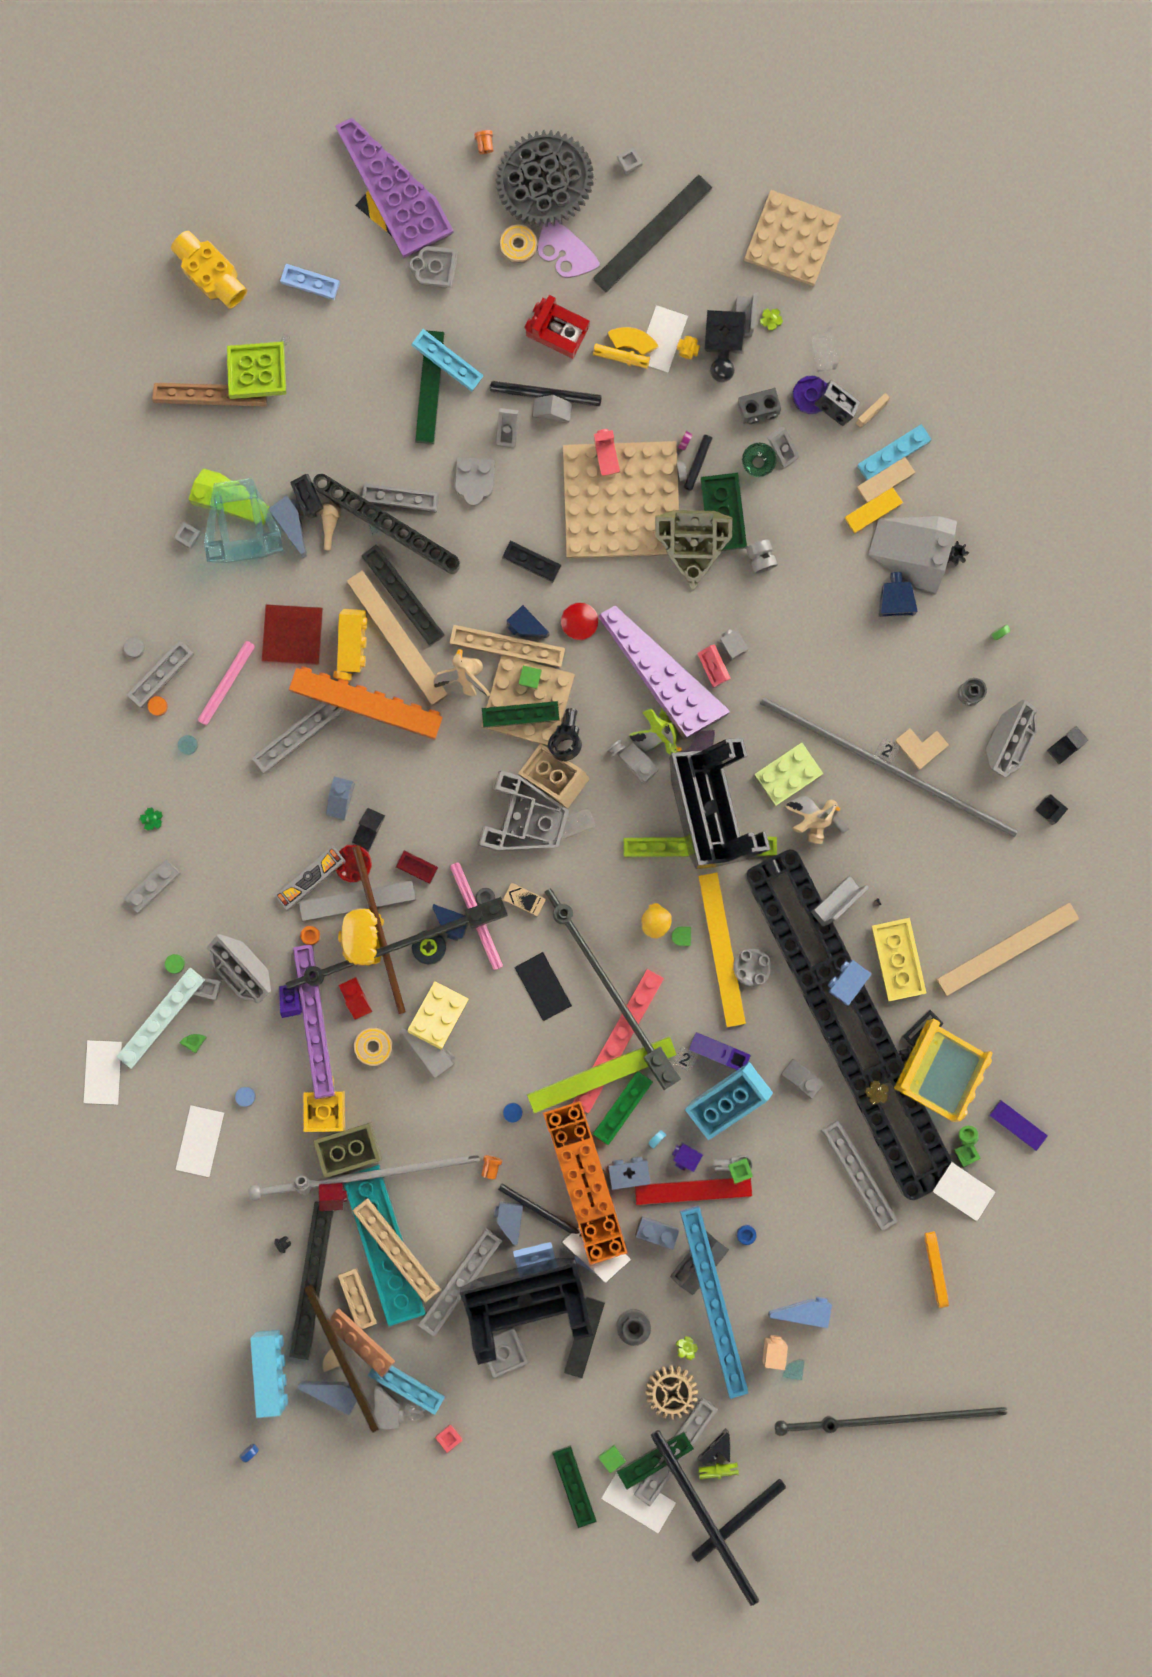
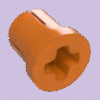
M484 130L474 134L479 154L493 152L492 131Z
M484 1155L481 1176L485 1178L487 1176L488 1179H496L499 1165H502L503 1160L498 1157Z

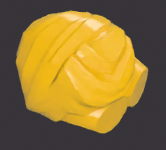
M658 903L650 904L641 919L643 932L650 938L658 939L664 936L672 923L670 912Z

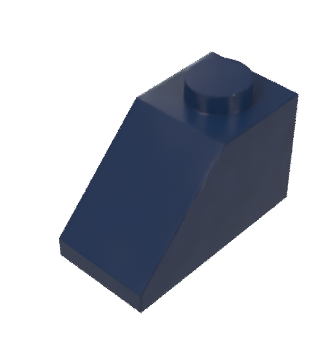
M524 605L506 620L508 624L507 629L513 635L518 634L519 637L547 638L550 635L549 631Z
M435 904L432 907L440 925L466 916ZM468 924L444 933L448 934L447 938L458 941L459 938H464Z

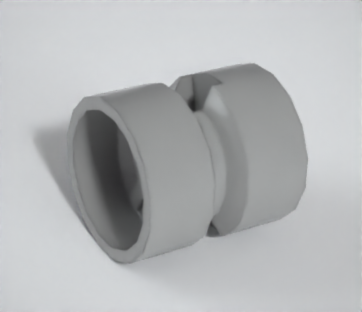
M762 540L746 547L749 558L753 559L751 564L755 574L778 566L775 555L771 554L773 549L770 540Z

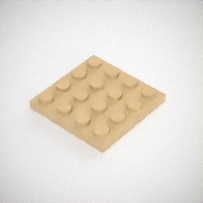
M770 190L744 261L815 286L841 215Z
M501 655L486 708L558 701L560 721L485 729L548 746L549 738L556 732L557 726L562 723L575 674L523 659ZM523 665L542 670L538 689L519 685Z

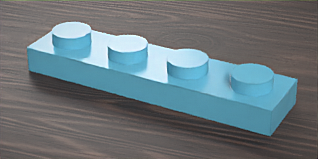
M422 329L411 344L412 347L471 392L484 376L424 329Z
M921 424L860 462L857 467L865 479L869 480L902 458L909 456L928 444L932 439Z
M394 1366L383 1377L373 1368H371L367 1375L434 1415L445 1398L444 1395Z

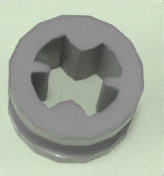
M621 739L607 748V751L612 753V757L626 748L625 745H621Z

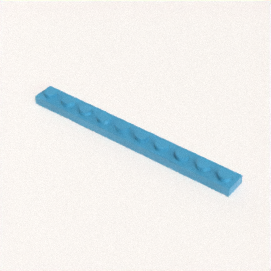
M695 1206L682 1210L680 1214L728 1396L732 1399L749 1392L700 1207Z

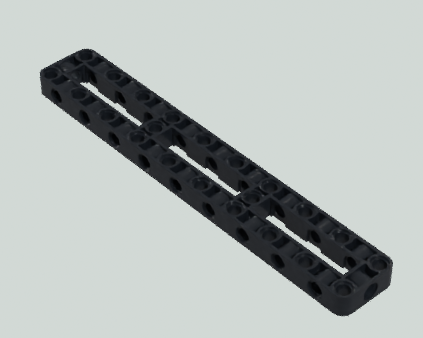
M789 849L751 867L745 874L746 882L901 1194L909 1200H917L933 1192L942 1178V1170L949 1167L953 1161L926 1107L916 1101L915 1105L909 1108L906 1104L909 1097L895 1089L896 1097L906 1117L911 1121L914 1127L913 1131L932 1164L929 1171L919 1176L915 1174L873 1090L887 1082H890L895 1087L905 1065L865 985H863L859 991L864 997L863 1001L857 1003L853 999L850 1005L858 1015L862 1023L861 1027L871 1047L874 1048L879 1057V1063L863 1070L821 984L834 977L838 978L841 974L840 968L837 966V960L840 957L844 958L847 962H850L852 959L833 922L828 924V933L823 934L820 932V923L811 911L822 899L797 851ZM787 854L793 855L795 859L791 865L785 862ZM752 871L759 872V881L755 882L750 878ZM783 873L788 875L793 885L792 889L802 909L804 908L810 919V925L819 943L823 945L827 953V959L814 966L811 965L769 881ZM804 889L811 891L812 896L810 899H805L802 896ZM771 905L775 906L778 910L775 916L768 914L767 910ZM787 940H792L795 944L792 951H788L785 948ZM822 966H826L829 969V974L826 977H822L819 973ZM806 974L812 978V982L808 986L802 982V978ZM823 1009L829 1012V1017L826 1020H822L819 1016L820 1011ZM874 1027H878L881 1031L878 1038H874L871 1034ZM840 1044L846 1046V1052L843 1055L837 1053V1047ZM892 1062L898 1064V1070L894 1073L889 1070V1065ZM878 1070L881 1078L878 1081H873L872 1073ZM857 1079H861L864 1083L863 1088L860 1090L854 1087ZM875 1114H879L881 1117V1121L877 1125L872 1123V1117ZM927 1132H931L933 1139L931 1142L926 1143L924 1135ZM896 1149L898 1157L891 1160L889 1153L891 1150ZM909 1185H915L916 1191L912 1195L907 1193Z

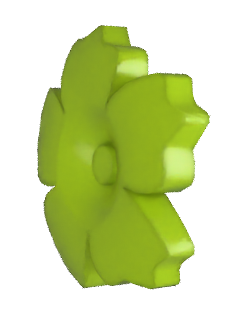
M768 308L763 310V318L760 319V324L764 327L768 325V330L773 331L777 328V325L781 326L783 323L782 317L779 316L780 311L778 308L772 309L771 312Z
M685 1336L684 1339L676 1341V1346L679 1347L677 1352L680 1358L685 1357L690 1361L695 1358L694 1353H697L698 1347L697 1344H692L694 1341L690 1336Z

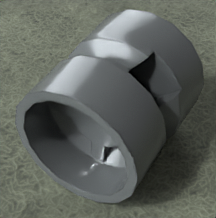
M979 678L968 679L958 689L959 700L968 706L976 705L987 694L986 684Z

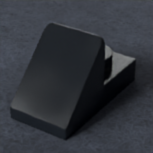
M1075 726L1047 751L1058 764H1061L1074 752L1078 751L1088 739Z
M367 808L358 823L359 827L352 843L370 850L385 815Z
M726 1428L698 1456L699 1461L704 1466L707 1463L712 1464L717 1459L718 1452L730 1463V1434Z

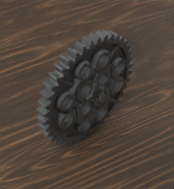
M545 130L542 131L541 135L535 131L534 137L528 133V139L522 136L521 143L515 141L516 147L509 146L511 152L505 151L506 158H501L502 164H498L500 171L496 172L498 177L496 179V188L499 192V198L511 216L515 215L517 220L522 218L524 224L528 220L530 226L536 222L537 227H540L541 222L544 223L545 227H547L548 222H551L552 226H554L556 220L562 224V218L568 221L569 214L573 217L575 216L574 210L581 211L579 205L585 206L584 199H589L588 193H592L590 186L594 185L592 180L594 178L592 171L594 170L591 165V159L588 158V152H585L584 147H580L579 141L574 142L573 137L568 139L566 133L562 137L560 131L553 135L552 130H550L548 135H546ZM548 148V151L541 152L542 149ZM526 155H531L530 158H528V159H523L524 156H526ZM567 158H572L570 162H564ZM558 161H560L562 170H564V172H565L564 174H565V178H566L567 183H565L563 174H561V172H560L561 170H560V166H559ZM549 165H555L552 169H547ZM534 171L537 172V173H536L535 175H533V176H530V175H529L531 172H534ZM542 172H544V175L547 178L546 180L548 185H546L545 180H543ZM523 174L525 175L527 183H529V189L532 196H530L528 189L525 186L526 183L523 178ZM572 175H578L575 179L570 178ZM519 178L517 182H512L513 179ZM556 181L561 182L559 185H553ZM543 188L541 192H535L536 189ZM520 195H525L524 198H522V199H517L518 196H520ZM561 198H566V201L558 202ZM543 205H549L548 208L541 209Z

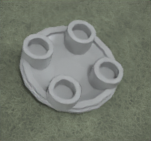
M749 948L743 950L734 961L733 970L736 978L746 986L755 987L764 984L771 970L769 956L758 949Z

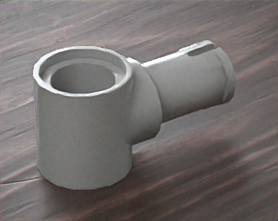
M746 1155L731 1157V1159H714V1165H721L714 1166V1171H730L728 1164L744 1158L748 1160L750 1169H752L753 1163Z

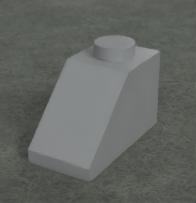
M634 743L619 754V757L643 784L659 770Z
M376 1386L374 1389L375 1417L380 1429H399L400 1423L404 1421L403 1410L400 1411V1404L381 1386Z

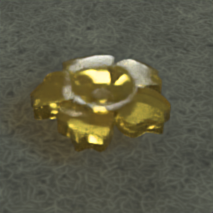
M874 1081L870 1085L871 1088H866L865 1093L867 1097H871L870 1102L872 1104H878L879 1100L882 1103L888 1101V1095L885 1094L889 1091L888 1086L880 1085L879 1081Z

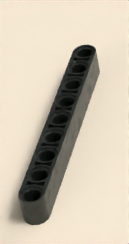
M318 474L314 477L313 485L316 491L326 498L334 501L339 506L447 573L454 574L460 569L458 557L329 476ZM320 480L327 481V485L324 488L318 487ZM336 490H342L343 496L340 498H335L334 492ZM358 500L360 504L356 508H351L350 502ZM368 510L376 511L373 518L366 517ZM384 520L392 521V525L389 528L382 527ZM407 530V537H398L399 531ZM416 540H423L424 546L416 548L414 543ZM432 550H439L441 554L438 558L430 556ZM448 560H455L457 562L456 566L448 568L446 566Z

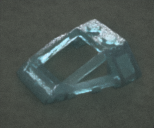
M252 478L214 483L204 539L207 562L229 563L263 558L283 551L280 530ZM250 499L257 538L229 542L223 503ZM260 509L270 533L264 534ZM216 512L221 540L214 541Z

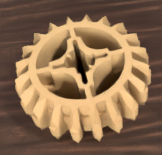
M670 1365V1371H666L665 1366H663L662 1374L658 1370L655 1371L657 1378L652 1375L650 1376V1380L653 1383L649 1382L646 1384L651 1390H646L645 1394L651 1396L647 1398V1403L654 1402L650 1408L651 1410L657 1408L656 1415L663 1411L664 1419L667 1418V1414H670L671 1420H674V1414L677 1413L678 1418H682V1411L688 1415L687 1407L690 1409L694 1408L690 1401L697 1402V1398L692 1395L698 1394V1390L692 1389L697 1386V1383L691 1382L694 1378L693 1375L686 1377L688 1370L685 1369L681 1374L680 1366H677L676 1371H673V1365ZM669 1377L678 1378L671 1384L662 1382V1380ZM682 1382L688 1388L686 1398L679 1392ZM657 1386L665 1393L661 1403L656 1398ZM676 1387L675 1393L677 1395L671 1394L670 1396H668L669 1393L667 1390L669 1389L672 1391ZM672 1401L682 1403L681 1405L676 1407L666 1406L669 1405V1403Z

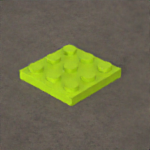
M284 342L227 346L230 399L287 395Z

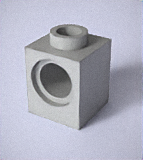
M730 629L721 635L722 638L719 642L730 661L748 651V647L737 629L733 632Z

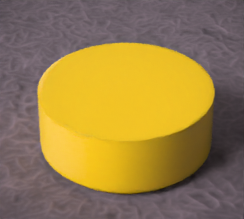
M335 670L333 672V677L336 679L352 680L353 674Z

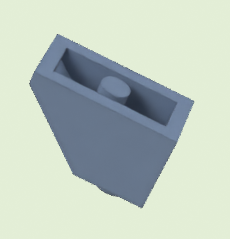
M334 776L328 798L327 816L346 819L355 785L353 781Z
M500 1201L499 1206H495L494 1217L497 1218V1224L512 1244L518 1245L523 1205Z

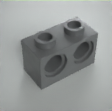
M776 388L738 398V406L743 424H755L763 418L771 420L778 417L781 412ZM771 402L773 403L774 407L768 409L765 407L764 403ZM749 406L754 407L756 412L748 413L746 408Z

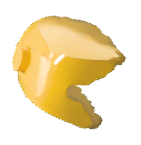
M355 909L348 912L343 919L342 931L338 933V941L341 942L343 957L355 965L370 966L381 961L382 956L374 958L377 954L376 949L380 948L375 927L377 918H375L370 909ZM379 914L380 921H381V924H382V926H383V925H384V919H382V918H381V915Z

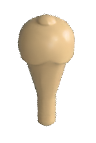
M334 501L322 504L324 509L320 510L324 529L323 549L327 551L331 550L332 535L338 518L341 516V508Z

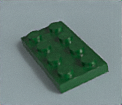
M738 473L700 477L704 511H716L732 517V538L722 551L746 549L747 541Z

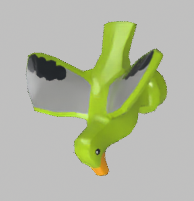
M661 708L660 718L656 716L652 709L643 711L642 714L650 722L651 728L649 730L633 732L629 734V738L644 751L655 748L661 742L665 743L666 753L669 755L682 751V748L676 746L677 730L664 710Z

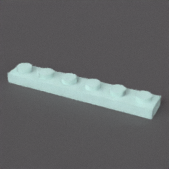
M189 968L116 1057L132 1069L205 979L192 968Z

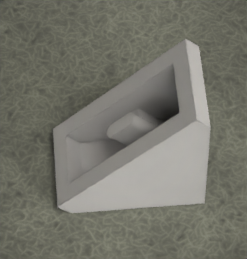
M554 395L537 397L534 400L532 417L570 422L572 402Z

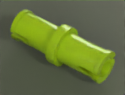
M737 1462L721 1465L716 1463L713 1466L698 1467L699 1472H707L699 1474L700 1480L716 1477L722 1479L724 1476L739 1475V1470H730L738 1468Z

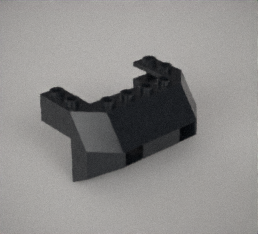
M743 738L724 739L702 751L671 753L669 757L674 796L688 854L695 869L714 868L745 861L770 850L766 831L756 835L752 832L740 836L724 772V767L747 757Z
M554 1258L479 1277L460 1288V1295L469 1320L472 1348L478 1365L497 1360L493 1336L494 1331L567 1313L574 1341L593 1336L588 1307L575 1258Z

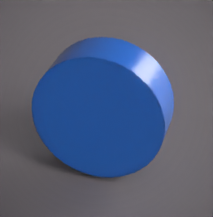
M509 1103L503 1110L504 1118L511 1123L519 1121L523 1114L521 1106L517 1103Z
M743 1225L738 1229L737 1238L740 1243L750 1245L756 1240L757 1234L752 1226Z
M252 1444L241 1453L239 1458L246 1463L258 1453L259 1448Z

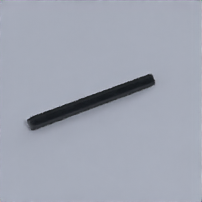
M491 381L490 391L534 398L554 395L572 403L600 406L602 396L597 394Z
M778 1479L720 1528L719 1532L723 1539L726 1540L786 1489L784 1482ZM711 1538L692 1552V1557L696 1562H700L716 1548Z

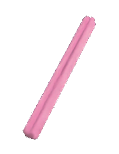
M460 863L452 864L450 868L467 909L477 906ZM486 924L477 927L476 930L492 968L497 970L503 967Z

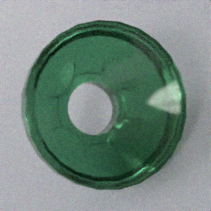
M761 442L749 445L742 455L744 470L753 477L767 476L774 470L777 461L773 448ZM755 458H762L764 465L760 468L753 465Z

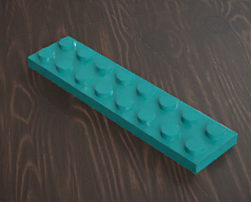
M376 1165L354 1173L380 1170L381 1168L380 1165ZM383 1177L344 1183L352 1210L369 1198L403 1241ZM353 1213L388 1327L426 1315L422 1298Z

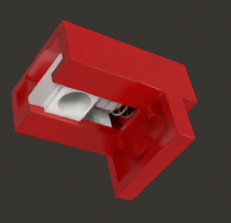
M551 295L547 299L542 298L541 302H537L534 306L532 319L529 318L525 324L526 336L574 359L590 327V320L557 305L556 298ZM572 331L575 335L573 337H566L565 333Z

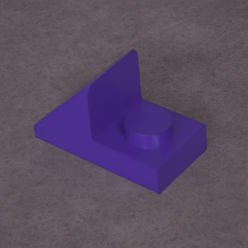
M286 985L279 986L281 1017L301 1015L302 1007L299 986L289 990Z

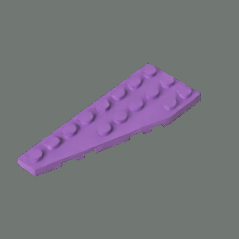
M353 118L335 126L403 258L454 233L437 198L432 193L430 194L390 153L385 151Z

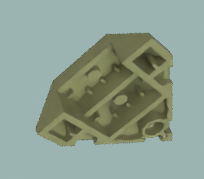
M675 510L655 516V536L661 541L681 574L685 576L692 590L695 589L698 582L732 538V517L716 511Z

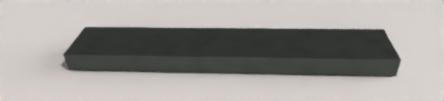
M377 545L361 555L429 646L445 635Z

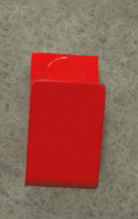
M357 977L338 985L346 1001L345 1004L355 1020L373 1012Z

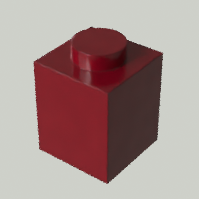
M342 1183L319 1184V1211L343 1210V1202H347L346 1190L342 1189Z

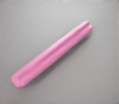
M245 641L199 716L198 721L200 723L208 725L254 650L255 646L249 641Z

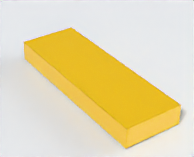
M892 487L845 516L844 519L855 534L902 505L903 502Z

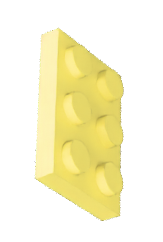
M434 982L407 1032L442 1050L469 999Z

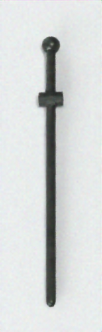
M1005 1407L843 1420H835L832 1416H826L822 1421L787 1424L785 1421L779 1420L774 1424L775 1434L778 1436H784L787 1432L817 1429H824L827 1433H833L837 1428L999 1416L1006 1415L1008 1412H998L1007 1410Z

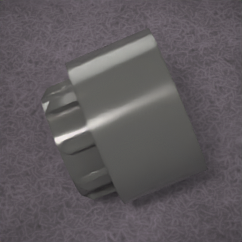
M629 1309L623 1312L617 1322V1331L620 1339L631 1346L643 1344L651 1333L648 1316L638 1309ZM631 1323H637L640 1326L636 1332H631L628 1327Z

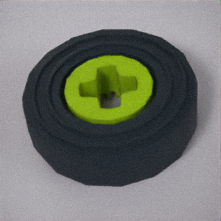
M439 934L412 944V953L415 959L427 965L435 964L445 955L446 942ZM428 942H431V945L434 946V950H430V953H427V950L423 947Z

